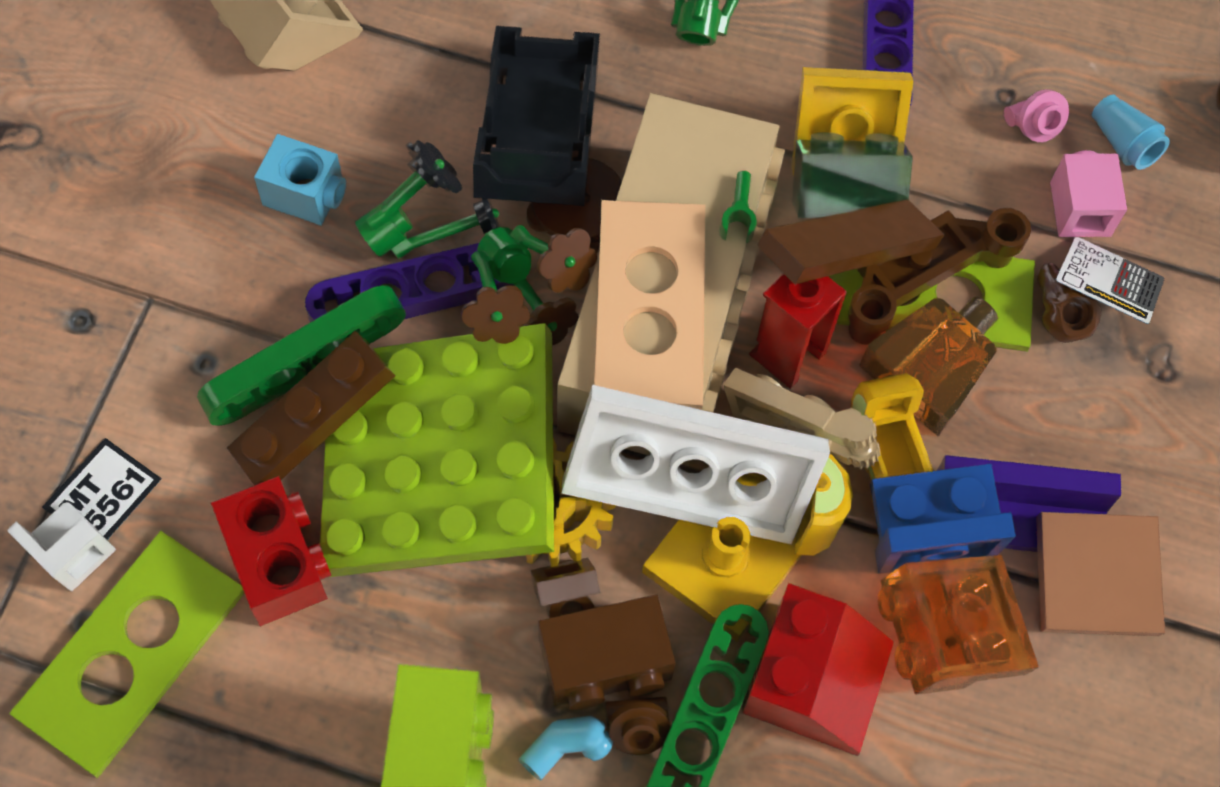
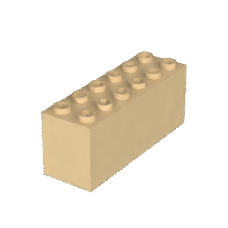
M650 93L616 201L705 205L702 410L714 413L716 401L719 399L730 350H732L736 338L743 303L746 301L756 256L759 254L760 248L757 244L764 234L767 216L775 196L785 149L775 147L780 125ZM739 171H748L751 174L748 204L756 216L757 224L753 239L749 243H746L748 229L741 222H732L728 225L726 240L720 236L723 214L734 202L736 179ZM647 252L639 254L628 263L625 270L627 279L632 286L645 293L663 292L670 288L677 279V270L672 261L659 253ZM599 255L557 384V431L574 436L577 434L591 387L594 385ZM643 312L633 316L626 323L623 330L625 340L629 346L635 351L647 355H655L666 351L676 339V331L670 320L655 312ZM640 446L625 448L626 450L645 455L651 454L649 450ZM687 460L681 464L689 466L690 460Z

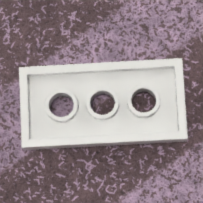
M592 385L564 472L561 493L717 528V522L720 519L736 517L748 526L751 536L792 544L830 455L828 439ZM630 446H640L649 450L651 454L641 460H631L624 457L620 452ZM697 459L706 462L709 467L699 473H688L680 469L679 465L687 460ZM747 473H759L767 478V480L760 482L756 486H746L737 481L740 476Z

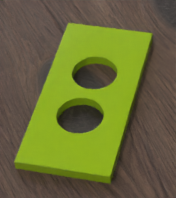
M1013 257L1011 262L1003 268H993L982 261H977L952 275L971 280L982 293V306L977 312L991 322L977 336L968 332L960 324L959 320L964 315L952 313L941 305L936 294L937 285L921 293L914 302L898 306L892 323L886 331L904 333L908 329L936 333L935 338L941 339V334L950 335L957 342L1028 352L1031 344L1035 260ZM857 269L828 276L847 291L836 324L849 326L848 309L854 293L861 287L863 277ZM923 319H932L940 327L936 330L916 327L914 325Z
M160 531L9 714L98 779L245 594L242 586ZM153 599L165 600L174 605L178 611L179 623L175 634L169 641L154 648H143L130 641L127 634V621L132 611L138 605ZM114 654L126 658L131 663L134 673L133 683L127 694L117 702L108 705H98L89 702L81 690V679L87 666L93 660L104 655Z

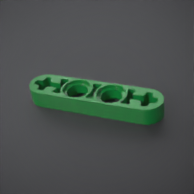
M381 285L370 288L211 379L198 391V401L210 424L222 426L233 423L292 389L354 331L358 332L369 344L387 335L404 321L406 316L405 309L390 286Z
M743 604L730 606L720 613L712 625L645 787H671L675 777L662 775L665 763L681 775L699 777L700 780L697 787H709L768 639L767 621L752 606ZM739 619L749 622L747 632L755 637L754 643L745 642L739 648L734 659L735 663H744L746 665L744 673H741L729 662L710 659L712 650L721 657L725 655L731 642V635L723 630L724 624L734 626ZM707 674H723L732 683L733 697L726 706L718 708L710 706L700 696V681ZM685 730H698L709 740L710 753L702 764H686L677 755L675 748L676 739ZM686 782V783L683 784L682 787H692V786H691L689 783Z

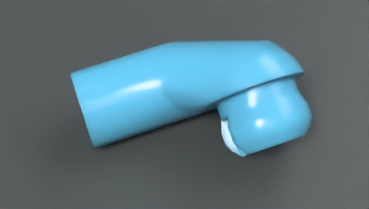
M583 716L559 719L552 722L518 760L530 774L538 780H542L565 753L582 752L586 758L598 761L610 752L613 741L609 737V732L605 730L604 722L598 718Z

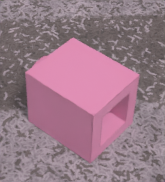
M1089 150L1064 154L1050 182L1058 237H1111L1127 211L1118 154H1097Z

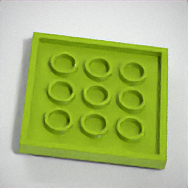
M545 323L519 327V336L507 344L498 343L493 338L486 342H480L474 338L473 334L373 348L396 376L325 440L320 547L332 576L330 577L554 552L552 332Z

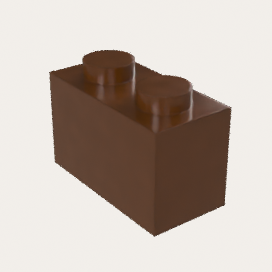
M658 594L538 621L539 642L555 707L569 704L570 710L588 709L605 702L604 695L628 690L630 696H644L665 687L664 681L672 680L676 662Z

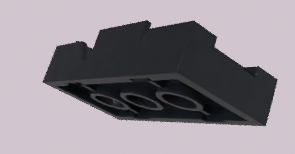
M496 26L490 59L489 88L482 127H479L473 161V198L584 206L598 74L600 33L574 31L573 40L522 36V27ZM506 76V82L502 84L503 77ZM580 82H584L583 90H580ZM573 151H578V159L582 161L572 160Z

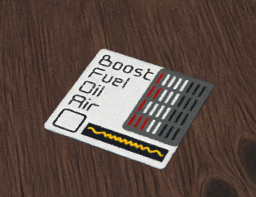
M1075 237L1056 280L1067 287L1148 324L1165 278L1084 239Z

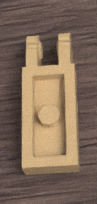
M738 368L732 371L723 384L732 415L739 419L828 439L830 454L844 464H853L854 468L860 467L862 469L866 467L868 469L869 466H874V463L879 461L878 457L881 456L879 442L877 443L876 438H874L877 437L876 425L873 423L872 418L867 417V414L863 416L860 411L853 408L835 412L825 401L816 396L805 395L803 397L782 388L776 380L767 375L757 374L754 376Z

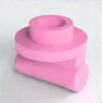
M1050 89L1040 90L1031 95L1027 100L1004 109V117L1010 127H1019L1026 137L1035 142H1045L1056 137L1066 125L1069 116V106L1065 97Z

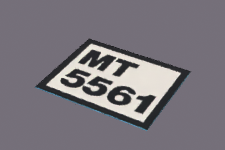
M105 438L42 508L52 514L63 503L68 502L108 540L162 478Z

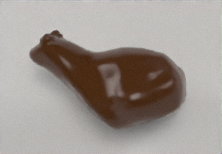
M1045 263L1037 276V281L1043 292L1042 301L1045 311L1041 318L1044 327L1056 340L1063 343L1091 337L1096 332L1100 323L1102 312L1100 304L1095 299L1057 282L1056 278L1060 269L1054 263Z

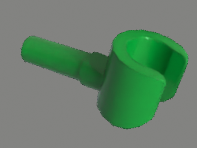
M739 171L737 173L734 202L724 212L720 225V236L724 240L727 237L728 225L732 222H741L747 227L746 243L753 239L757 220L748 204L751 174L748 171Z

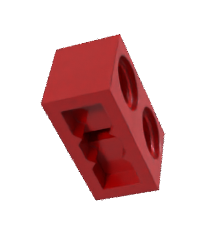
M278 476L211 502L250 609L260 627L328 599L321 580L332 575L319 542L308 547L305 543L300 528L310 525L311 522L298 491L286 495L281 479ZM264 515H276L279 517L277 524L268 531L256 532L251 530L254 522ZM284 566L300 568L298 576L288 584L277 585L271 582L274 573Z

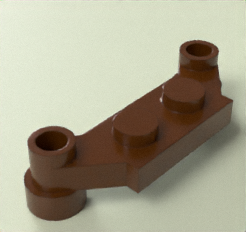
M1013 208L995 210L989 216L987 222L955 218L950 210L930 220L945 234L936 249L858 268L857 271L863 277L861 287L854 293L848 309L850 321L848 329L852 339L864 345L875 343L880 338L881 333L890 327L898 306L977 261H982L993 268L1007 266L1013 256L1023 250L1031 234V225L1028 218L1022 212Z

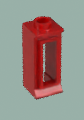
M783 273L763 293L766 302L756 339L759 343L749 352V355L791 389L799 380V372L806 350L819 360L827 353L847 291L828 276L793 284Z

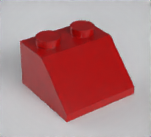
M788 583L779 604L742 714L858 756L864 742L894 641L847 603Z

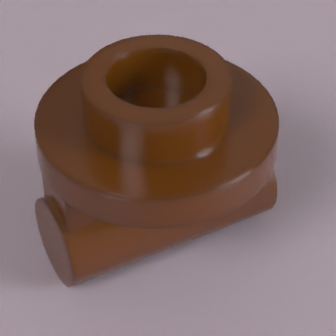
M666 696L605 702L609 737L612 739L613 746L616 749L629 755H646L663 746L671 728Z

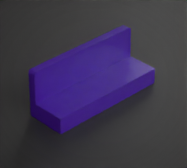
M950 455L944 456L937 469L938 471L992 464L1000 512H1011L1016 535L1004 549L1038 552L1036 516L1041 512L1107 514L1121 497V474Z

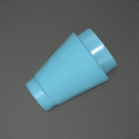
M1114 94L1102 99L1092 112V118L1097 122L1125 165H1133L1138 170L1145 169L1154 164L1169 146L1170 140L1164 134V125L1125 101L1120 100Z

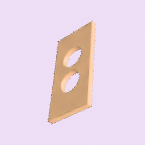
M602 200L594 385L702 410L705 205ZM642 253H659L672 261L677 270V279L670 288L663 292L645 293L636 289L628 281L625 272L628 263ZM655 312L670 320L676 331V339L672 346L662 353L655 355L642 354L635 351L626 342L623 333L626 323L639 313Z

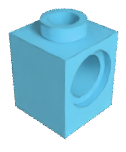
M280 134L276 135L254 176L263 206L321 226L330 208H338L346 190V179L342 177L338 154ZM304 179H312L307 184H296Z

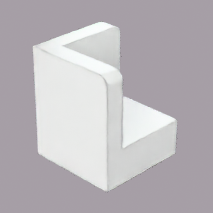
M68 502L63 503L32 533L27 531L18 522H15L7 529L54 579L70 591H73L116 550Z

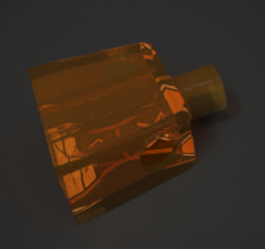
M973 297L959 312L945 300L934 298L873 340L867 346L859 366L874 379L907 373L919 380L924 393L918 411L913 414L939 436L945 430L997 352L995 344L984 336L997 322V313L989 303L979 297Z

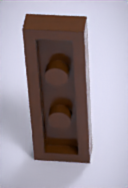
M354 331L235 439L227 449L254 486L278 476L282 480L396 375L358 332Z

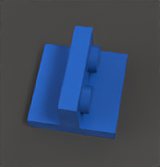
M992 464L872 479L870 483L879 536V544L875 549L878 574L995 559L1016 537L1011 512H1000Z

